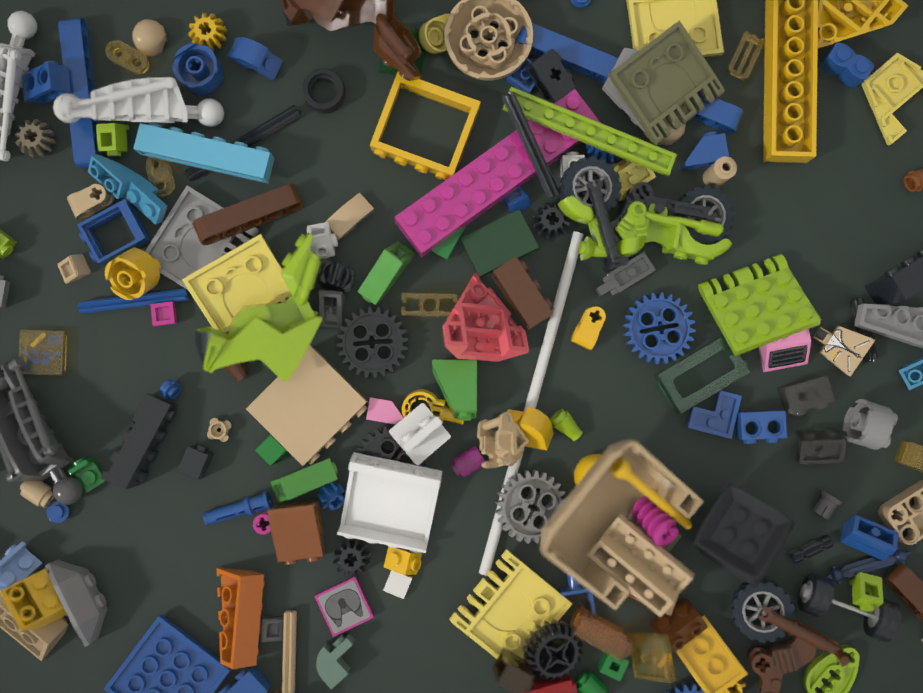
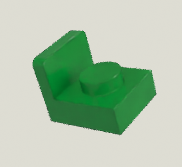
M83 457L74 462V467L68 471L70 475H76L87 493L106 482L100 479L104 471L95 458L86 459Z

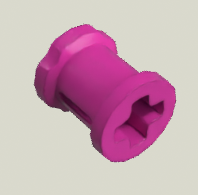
M267 511L258 515L253 521L254 530L259 534H267L271 531L270 524L268 526L261 524V521L264 519L269 521Z

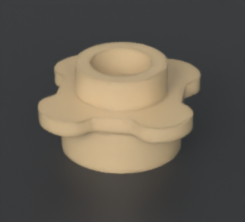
M212 418L207 437L211 440L220 439L221 442H226L229 439L228 431L232 427L231 422Z

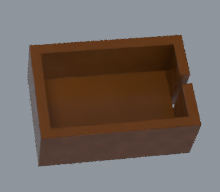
M514 257L494 270L492 278L526 330L529 331L553 315L552 309L554 307L547 297L543 298L540 294L541 287L535 278L531 280L527 274L529 269L525 262Z

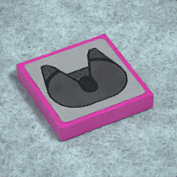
M351 577L314 596L333 637L374 618L372 609L357 577Z

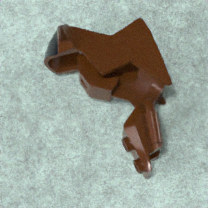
M281 0L287 26L306 24L315 19L317 24L329 31H341L359 26L364 22L371 21L375 23L374 51L382 58V62L400 71L399 75L405 80L413 81L422 77V74L414 64L422 54L421 47L407 26H404L395 16V0Z

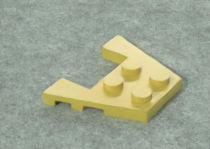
M896 53L861 83L888 146L907 132L892 113L923 88V70H921V66L899 53Z

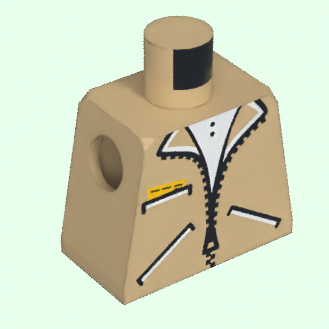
M837 326L832 333L820 327L813 337L824 344L820 353L850 377L875 341L872 338Z

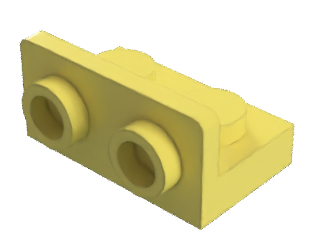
M625 159L619 163L612 164L615 167L614 171L618 172L620 176L619 182L622 184L619 201L623 199V194L637 183H648L656 177L652 170Z

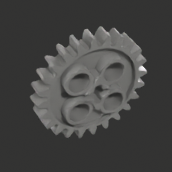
M524 470V476L522 477L517 472L516 480L508 478L509 486L502 484V487L505 489L504 493H497L502 497V500L495 501L497 505L501 506L500 509L495 511V513L502 515L498 522L505 523L502 529L504 531L510 529L508 535L511 537L516 535V540L519 542L524 537L527 544L530 543L531 538L535 543H539L541 529L565 500L561 498L565 491L558 490L561 484L558 482L553 483L554 477L552 476L546 479L547 473L541 472L539 475L537 470H533L530 475L528 470ZM528 486L530 490L528 496L522 497V489ZM548 494L549 502L546 505H542L541 500L543 496ZM533 504L535 507L534 509H529L528 505ZM521 508V515L518 518H514V510ZM541 516V523L538 526H534V518Z

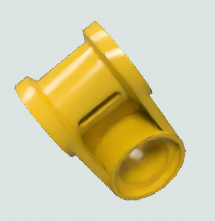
M597 306L586 309L570 341L588 350H592L606 319L604 310ZM597 312L596 316L599 317V320L592 322V317L589 315L590 313Z

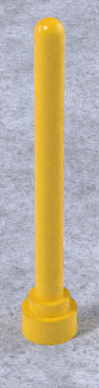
M620 457L612 463L610 472L618 479H627L685 529L692 527L690 520L632 472L629 462Z

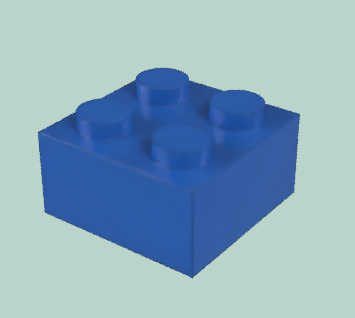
M527 58L518 70L507 76L506 81L515 88L531 94L536 85L524 67L532 62Z

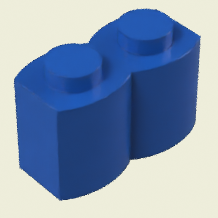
M836 43L827 51L819 63L823 71L837 76L843 84L852 88H856L864 82L875 67L868 58L856 55L849 46L843 43Z

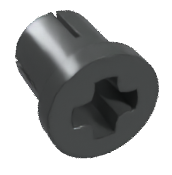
M822 490L820 493L822 496L813 508V511L829 520L838 505L841 506L843 502Z

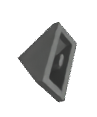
M319 290V312L323 318L320 327L340 328V326H343L346 298L343 292Z

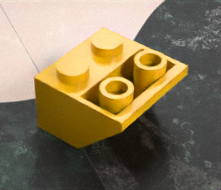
M46 569L0 591L1 597L21 632L44 628L66 616V611Z

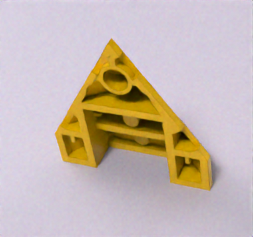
M819 0L818 49L890 26L898 19L908 5L902 0Z

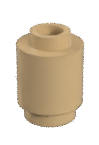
M24 481L20 486V495L38 507L47 508L55 499L53 488L43 481Z

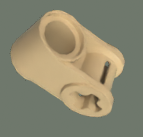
M93 184L67 197L73 214L78 220L88 218L94 213L109 207L115 199V196L100 184Z

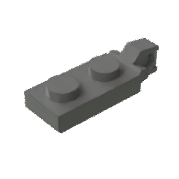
M644 251L629 260L627 265L620 266L602 278L604 284L596 288L595 291L599 297L609 291L613 296L651 274L656 269Z

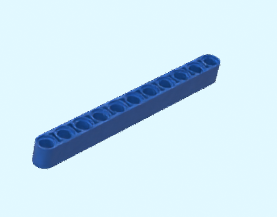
M532 23L533 42L530 50L531 54L539 57L544 52L553 49L561 56L562 65L565 68L602 83L606 82L608 74L612 71L618 59L617 57ZM525 26L521 27L515 40V45L519 42L527 45L526 38L528 34ZM698 91L697 94L704 104V109L700 112L697 111V114L691 119L725 133H736L744 111L718 98L708 104L700 95V91Z

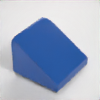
M519 187L503 199L510 213L518 209L522 212L531 206L529 196L522 187Z

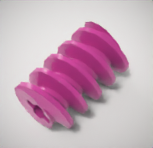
M646 495L635 503L632 509V516L643 527V530L648 533V536L653 539L656 545L665 546L677 537L679 530L675 528L676 522Z

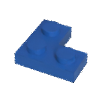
M718 390L713 411L691 406L686 428L732 439L742 396Z

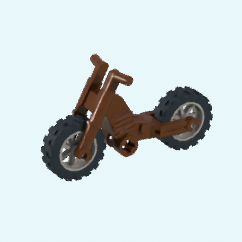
M763 578L758 587L748 582L742 583L739 586L740 588L733 593L734 597L730 602V611L734 623L743 635L745 634L749 639L753 641L755 639L761 643H765V641L774 642L776 638L784 637L786 635L785 632H788L787 634L790 636L793 635L789 640L768 644V648L762 645H753L748 649V660L754 672L759 675V693H779L783 673L793 672L794 670L798 671L800 667L812 661L816 654V647L835 655L841 665L847 666L849 664V659L844 649L839 646L837 641L795 619V608L790 596L776 582ZM758 594H767L764 600L758 599L756 596ZM771 596L777 601L778 604L771 606L768 605ZM752 597L756 601L755 606L747 605V602ZM745 609L754 610L755 613L747 618ZM758 617L761 620V626L754 625L751 622Z

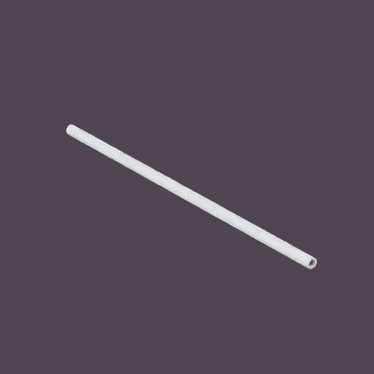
M573 232L553 303L554 308L552 312L554 314L550 316L523 412L526 411L527 407L536 409L579 255L578 247L584 237V234L580 232ZM522 457L513 466H508L503 484L510 485L509 477L516 480V473L519 470ZM497 513L494 515L478 572L485 576H488L487 572L491 570L504 524L498 522L502 515Z

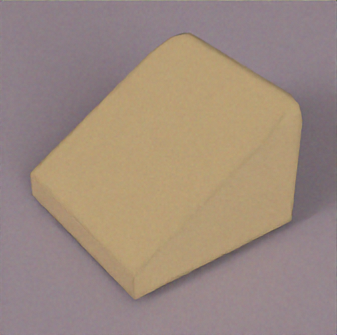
M83 254L70 255L57 264L65 284L74 282L91 273Z

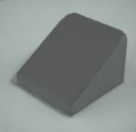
M260 616L259 641H283L284 617Z

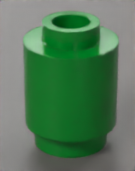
M583 671L576 679V688L580 693H609L607 686L592 671Z

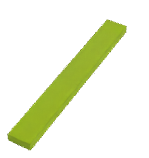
M514 87L510 88L509 92L513 91L527 120L662 175H670L677 154ZM504 104L502 110L508 112V110H507V108H506V106H505V104Z

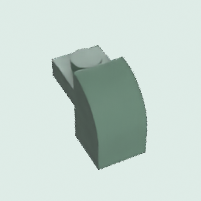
M350 633L345 637L340 635L332 643L334 647L326 641L318 654L316 661L318 674L330 689H333L350 671L351 667L341 657L354 644L355 638Z

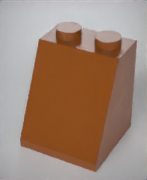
M319 500L275 505L267 510L278 562L285 561V565L298 563V559L307 558V562L321 560L320 557L324 556L326 548Z

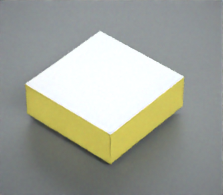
M391 570L383 591L404 599L413 577Z

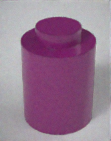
M475 445L453 458L454 463L451 466L457 476L462 475L465 478L482 468L481 464L485 460Z

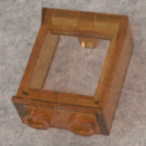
M579 603L569 621V624L575 628L573 634L623 662L624 658L629 657L633 650L632 643L634 641L627 631L622 630V628L597 614H592L587 608L585 610L582 603Z

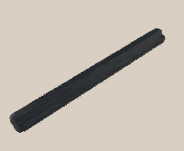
M292 105L234 140L231 144L237 141L245 143L250 147L301 116V113L297 106ZM191 166L184 173L188 180L194 181L210 170Z

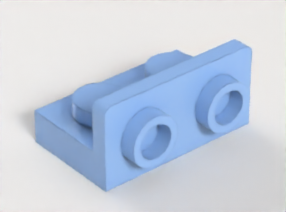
M23 541L17 546L15 544L6 551L5 557L0 560V591L33 575L42 566V562L26 549V543Z

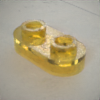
M113 40L106 46V56L116 65L137 75L143 74L148 70L149 60L143 52L120 40ZM122 51V55L117 57V53ZM141 61V65L136 67V63Z
M149 157L146 160L145 167L149 182L158 189L157 197L162 199L171 197L175 191V184L169 162ZM155 162H159L158 168H153ZM164 183V188L159 190V184Z

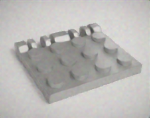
M186 186L145 252L160 262L161 268L159 271L161 274L187 289L182 279L225 255L228 248L231 250L237 248L238 246L231 244L235 236L244 243L251 239L239 233L210 245H202L192 223L197 218L223 209V207L191 187ZM255 227L245 232L255 237L259 229Z

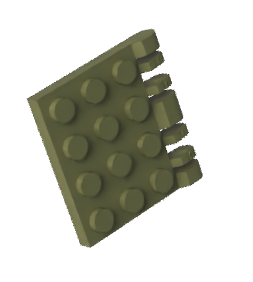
M680 20L608 74V77L644 128L647 138L656 146L671 133L663 118L666 117L670 126L677 130L681 127V123L685 124L697 114V111L700 112L704 109V104L697 94L698 91H700V95L708 104L725 92L722 84Z

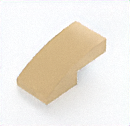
M359 192L338 209L326 222H329L331 232L333 234L336 233L337 239L340 240L352 231L356 224L370 215L374 208Z

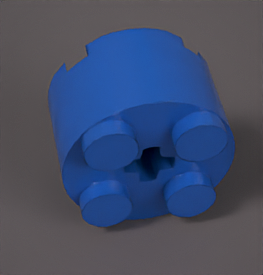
M189 43L182 46L176 52L173 72L176 78L191 93L197 96L212 93L224 81L222 64L209 47Z

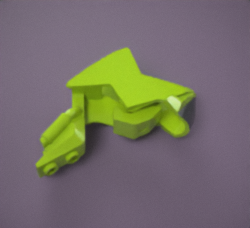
M308 232L306 236L302 234L295 243L297 249L293 254L288 253L281 263L284 265L281 275L292 295L285 302L270 305L254 304L244 306L233 317L228 334L212 327H203L195 330L196 349L205 371L212 373L215 369L259 359L283 382L289 380L297 369L323 319L321 316H317V311H312L307 300L310 290L313 289L321 263L320 257L309 250L313 239L311 233Z

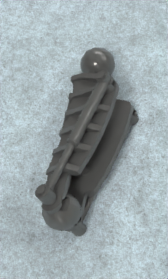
M16 357L10 362L0 363V452L8 471L6 475L7 481L10 483L15 481H44L52 477L55 482L53 487L54 498L64 505L76 503L83 494L82 484L77 478L68 477L63 470L73 463L74 460L63 450L64 446L62 443H58L53 435L55 432L53 429H49L46 424V417L41 415L37 407L38 402L34 400L20 369L24 366L23 360ZM11 387L12 390L8 392L10 399L7 400L2 391Z

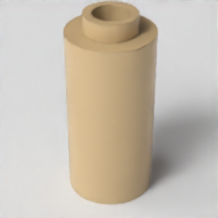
M721 157L715 161L703 174L705 185L710 186V188H718L732 178L737 171L735 161L730 157Z

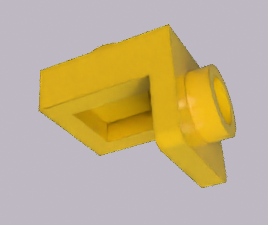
M388 546L384 568L403 575H416L421 567L422 553H414L403 548H391Z

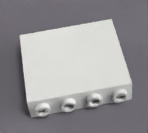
M353 453L348 470L350 472L341 524L337 535L348 539L365 540L372 544L380 543L391 548L408 549L414 553H426L443 471Z

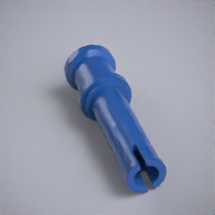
M264 491L262 495L255 497L247 496L241 502L203 512L204 523L208 526L241 515L253 516L255 512L272 508V498L268 491Z

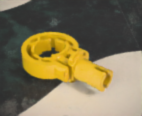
M418 389L412 391L407 395L402 404V415L405 417L412 411V403L417 399V397H414L412 400L410 398L420 395L418 400H425L429 404L432 414L437 416L441 422L445 420L464 424V421L453 417L450 409L445 406L446 400L438 399L429 390Z

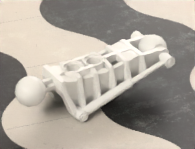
M16 11L10 15L7 27L12 34L10 44L0 43V160L5 162L9 161L11 157L10 152L6 150L7 136H10L12 120L15 118L13 115L15 103L18 104L19 101L17 95L20 88L23 87L22 74L28 72L29 68L27 66L31 58L35 57V52L31 49L23 48L24 41L32 38L37 32L35 18L25 11Z
M172 77L142 78L115 83L92 91L90 99H80L74 94L69 93L61 94L55 99L53 104L54 114L58 119L66 123H74L81 118H92L97 121L113 120L145 123H175V121L188 123V119H198L204 126L215 127L222 122L225 114L221 103L211 98L202 100L197 106L185 105L177 82Z

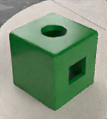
M269 435L255 449L270 466L275 465L287 453V450L272 435Z
M606 646L597 667L601 673L620 682L630 661L625 654Z

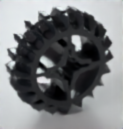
M553 619L551 623L544 621V626L542 627L537 625L535 632L530 631L531 638H525L527 645L523 646L525 653L523 658L528 663L534 676L540 677L544 681L549 679L553 682L555 677L562 680L563 674L569 676V670H576L575 663L581 662L579 656L584 654L581 648L583 643L580 639V634L571 624H567L563 620L558 622Z

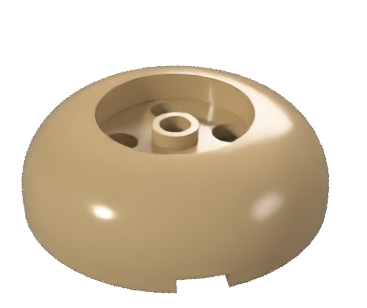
M461 0L450 12L451 14L445 25L444 32L446 49L452 62L466 75L479 80L502 79L518 70L527 59L533 42V27L527 11L517 0ZM490 23L499 25L498 29H495L493 26H489ZM525 26L528 35L526 38L527 45L520 42L515 45V40L521 27ZM475 30L479 33V36L471 38L470 32ZM503 41V42H506L508 46H507V47H502V46H501V47L499 48V47H498V44ZM481 50H485L487 56L482 57L478 53Z

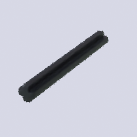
M511 91L502 96L504 104L547 197L551 199L558 196L560 191L515 93Z

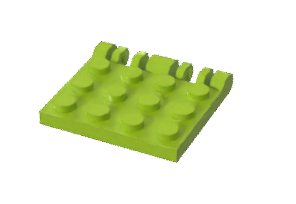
M782 254L764 261V267L769 275L763 276V272L757 263L751 265V270L746 266L733 271L732 278L730 274H725L723 282L728 289L722 292L716 278L712 279L710 284L708 281L698 284L701 296L735 356L820 325V317L790 271L787 261Z

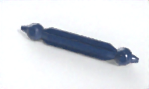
M897 546L896 552L891 556L889 555L884 561L872 556L846 564L841 569L831 566L832 570L825 577L836 581L837 584H841L843 577L852 578L859 572L868 573L891 566L896 561L906 564L905 560L912 553Z

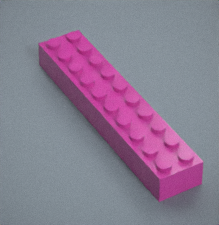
M575 89L554 103L600 123ZM528 121L548 166L582 143L569 136ZM517 130L395 216V223L421 258L537 175Z

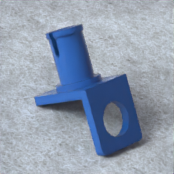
M567 573L569 586L560 588L561 595L567 596L587 592L590 611L592 614H596L593 593Z

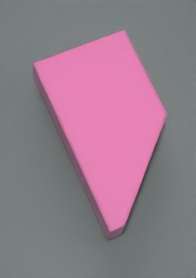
M370 397L366 420L397 424L404 418L393 401Z

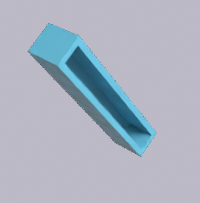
M149 122L148 125L142 123L139 125L133 149L140 155L269 183L275 158L264 147L256 146V149H253L242 142L226 143V140L220 137L209 139L197 132L186 134L183 133V130L175 127H170V130L153 122Z

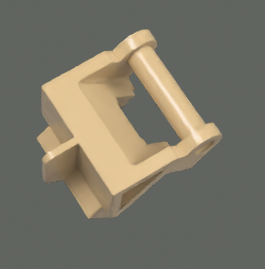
M504 412L497 418L491 420L484 419L478 423L477 438L480 440V450L482 455L486 454L489 456V461L482 462L481 466L483 468H497L504 465L513 466L522 457L523 452L521 450L529 443V440L519 426L513 423L511 413ZM499 426L498 431L495 432V431L491 430V429H493V428Z

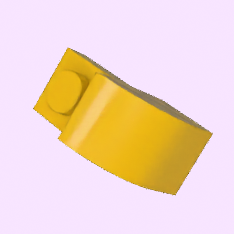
M527 407L525 412L508 409L507 412L511 413L513 417V423L519 426L529 440L526 447L547 450L554 434L550 419L544 413L532 407Z

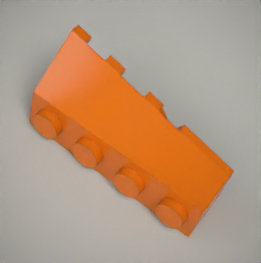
M216 568L217 576H221V587L217 588L218 597H222V610L218 611V617L223 626V631L219 633L220 664L231 669L256 666L259 653L258 640L264 574L253 570Z

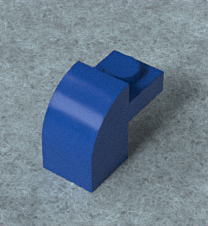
M236 37L227 55V58L243 68L254 69L270 80L275 79L283 62L282 59L269 52V48L245 37Z

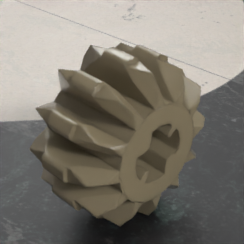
M34 119L33 122L25 120V127L18 125L21 131L20 133H15V136L19 138L15 143L21 148L22 153L37 158L38 155L45 157L46 150L53 152L50 144H56L55 140L52 139L56 134L50 130L48 124Z

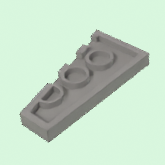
M878 304L858 305L855 327L923 349V307L914 308Z

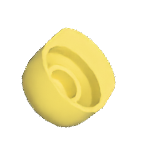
M443 14L432 18L421 26L419 41L425 51L432 54L447 51L444 32L450 14Z

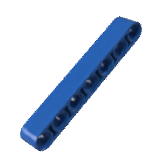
M82 17L60 20L58 27L63 66L68 67L71 90L69 94H74L80 99H90L91 92L95 88L86 22ZM81 118L77 122L69 123L73 158L78 169L89 168L93 154L102 156V152L97 149L96 124H99V122L92 118Z

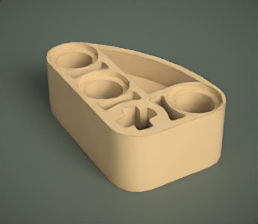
M923 480L918 481L886 501L878 510V515L885 527L898 532V541L908 545H913L923 538ZM913 497L914 504L910 507L909 501ZM907 528V535L903 538V530Z

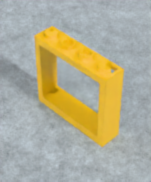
M397 72L371 140V150L374 151L373 154L379 155L380 158L385 159L388 156L393 158L394 162L399 165L406 166L409 164L415 166L414 169L421 173L427 174L428 171L436 174L435 177L440 180H447L457 172L479 113L481 102L420 79L413 81L405 80L399 75L400 72ZM400 88L469 113L449 167L380 142Z

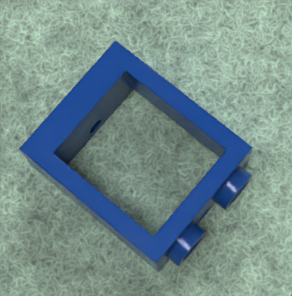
M125 199L77 224L81 231L79 232L81 240L88 244L91 250L89 252L91 259L103 266H107L110 261L133 247L139 249L152 241L134 206ZM123 215L135 240L106 255L93 230Z

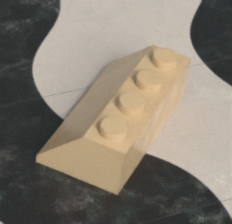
M0 595V628L42 661L65 634L69 625L66 619L62 617L44 628L21 632Z

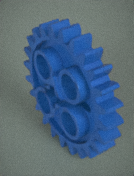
M663 292L659 293L658 298H656L654 293H651L650 300L645 295L642 296V303L637 300L634 302L636 309L633 307L628 308L632 315L624 316L629 323L622 325L623 328L628 329V332L624 333L623 336L630 338L625 344H633L630 352L638 350L637 358H642L645 355V362L647 363L652 358L654 364H659L660 358L663 364L668 363V357L672 361H676L675 354L683 356L682 348L690 349L686 342L694 341L689 336V333L696 332L695 329L690 328V325L695 323V320L688 319L692 312L685 313L684 310L687 304L679 306L681 299L678 298L672 301V294H669L666 299H664ZM664 310H669L672 313L671 321H666L663 318ZM643 314L650 316L651 322L649 325H644L641 322ZM678 324V327L664 329L660 332L640 333L641 329L653 328L658 325ZM670 331L676 334V341L674 343L669 342L667 339V334ZM648 335L652 336L655 340L653 347H648L645 343Z

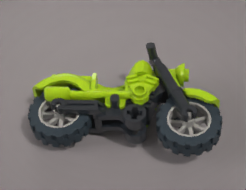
M594 156L584 157L575 161L566 169L561 177L559 191L562 198L558 203L559 208L570 219L578 223L588 224L592 239L586 236L585 240L580 242L578 247L580 259L583 261L591 257H601L603 271L606 273L610 272L614 267L627 265V257L638 253L647 242L661 244L663 246L662 253L674 254V258L682 260L687 258L693 259L695 263L708 265L710 260L720 256L732 246V242L729 239L723 238L730 234L731 231L729 230L734 226L733 218L735 217V211L732 210L733 203L727 199L726 193H721L720 189L716 187L710 188L708 185L695 187L684 193L676 201L655 197L653 189L648 183L639 182L623 194V203L620 205L615 219L610 222L609 211L616 206V202L621 196L620 189H622V184L619 182L620 176L618 172L614 171L615 167L611 163L607 164L606 160L602 158L596 159ZM588 172V183L579 175ZM592 173L598 175L600 179L593 180ZM576 180L583 185L582 188L575 189ZM602 180L605 185V189H602ZM697 201H701V205H696L694 203ZM706 202L710 203L713 207H706Z

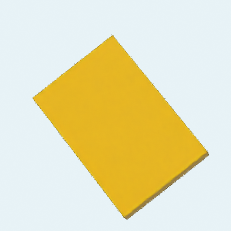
M704 615L702 618L708 628L677 650L676 653L704 693H722L748 673Z

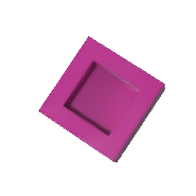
M175 302L150 304L153 326L177 324Z

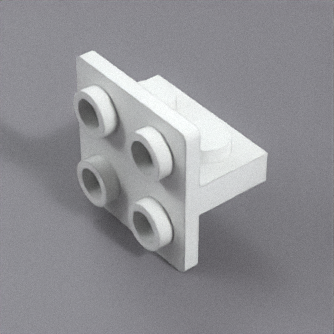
M424 403L418 405L389 430L391 436L416 465L423 462L451 438V435L442 426L441 420L434 416Z

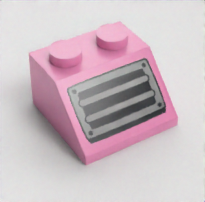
M809 329L758 347L763 372L808 364L811 347Z

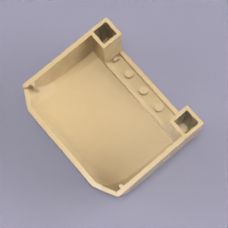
M631 439L610 444L541 529L540 550L543 555L614 610L620 606L630 591L590 559L587 554L620 513L640 530L643 528L633 518L632 509L635 503L645 495L627 479H618L610 472L612 463L620 457L624 458L630 463L632 472L688 519L704 502L643 447Z

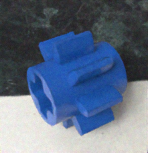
M331 482L320 488L317 497L320 499L319 504L323 509L328 507L332 511L343 505L345 499L343 492L345 490L340 483L335 485Z

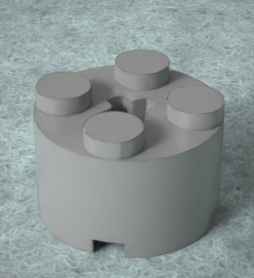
M858 399L855 401L858 404L854 408L850 407L844 418L843 431L847 432V437L844 436L845 440L873 450L880 449L881 447L887 448L891 442L890 435L893 426L898 420L897 414L893 413L889 407Z

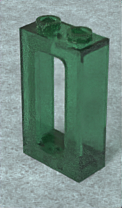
M720 335L658 372L654 377L675 412L682 414L749 374L750 371L747 368L749 364L743 355L735 356L724 335ZM725 350L734 364V368L683 398L673 383L674 378L719 351Z

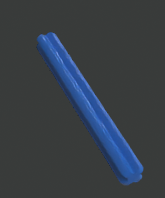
M183 288L146 293L132 300L112 297L80 301L78 303V310L80 313L85 314L149 306L155 303L189 300V293L187 289Z

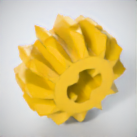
M202 12V18L200 19L194 16L196 23H189L191 31L188 32L189 37L193 39L192 43L205 45L212 51H214V46L221 48L219 42L226 41L224 34L227 33L226 27L223 26V21L220 18L216 19V16L212 13L207 17L206 13Z

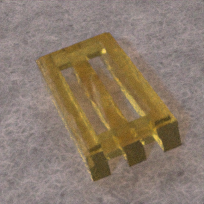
M747 31L743 33L726 71L744 81L748 79L765 42V39H758L756 35H749L750 32ZM746 40L750 41L737 71L733 68ZM756 44L757 46L746 68V71L744 74H742V69L747 61L753 45Z

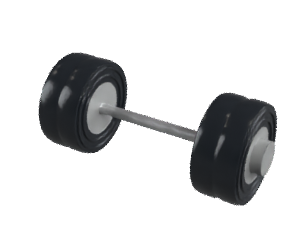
M810 573L804 579L798 595V607L802 612L815 617H822L827 613L832 603L864 615L863 628L865 634L882 642H890L896 636L902 619L901 608L897 603L883 598V604L873 611H862L859 608L833 599L834 583L830 578L817 573Z

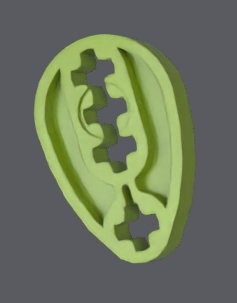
M841 645L844 652L849 653L851 656L849 664L843 666L835 655L828 651L823 652L804 671L803 686L807 693H817L815 688L819 687L823 691L822 693H848L858 672L859 653L849 645ZM831 669L837 674L836 677L831 676L829 673ZM823 678L828 679L830 682L828 686L823 685L821 681Z

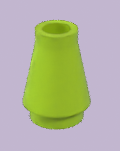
M560 409L550 419L553 428L573 441H576L583 433L568 411Z

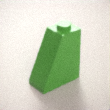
M400 241L386 248L359 288L358 293L362 295L365 301L376 305L385 297L416 253Z
M432 360V372L453 417L461 421H469L472 418H476L477 360Z
M329 458L273 480L270 483L277 501L282 502L337 480L336 474H338L335 463L331 462Z

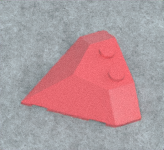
M475 272L443 325L445 347L457 359L499 362L528 353L529 346L526 331L521 325H516L510 317L512 315L494 291L483 284L480 280L481 278Z

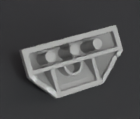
M61 560L45 565L53 587L79 638L82 639L85 647L98 639L107 612L106 599L103 594L99 593L94 575L89 573L86 568Z

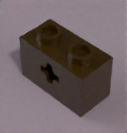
M503 648L492 666L497 684L512 693L528 692L533 684V675L528 663L523 658Z

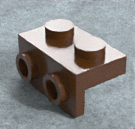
M687 598L674 606L671 616L664 613L650 624L658 636L666 640L665 645L671 653L681 649L686 643L699 636L708 628L701 615Z

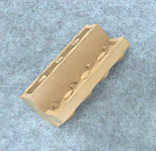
M621 513L607 527L587 554L590 559L660 617L675 603L678 594L695 575L661 546L656 545L649 536Z

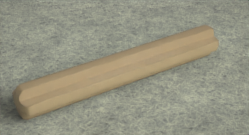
M288 610L284 613L282 693H295L297 612L293 610Z

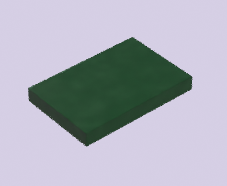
M520 209L460 238L479 278L493 272L514 257L520 259L539 249Z

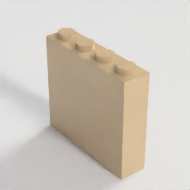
M309 345L289 380L283 382L277 377L246 410L304 466L307 463L312 465L320 457L318 452L323 447L328 449L336 441L334 436L339 431L343 434L352 425L350 420L355 415L359 418L368 409L365 405L369 401L313 346Z

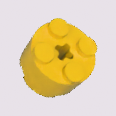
M133 247L107 264L105 268L106 281L109 279L112 285L110 288L117 296L125 300L139 298L158 284L161 265L157 259L147 252Z

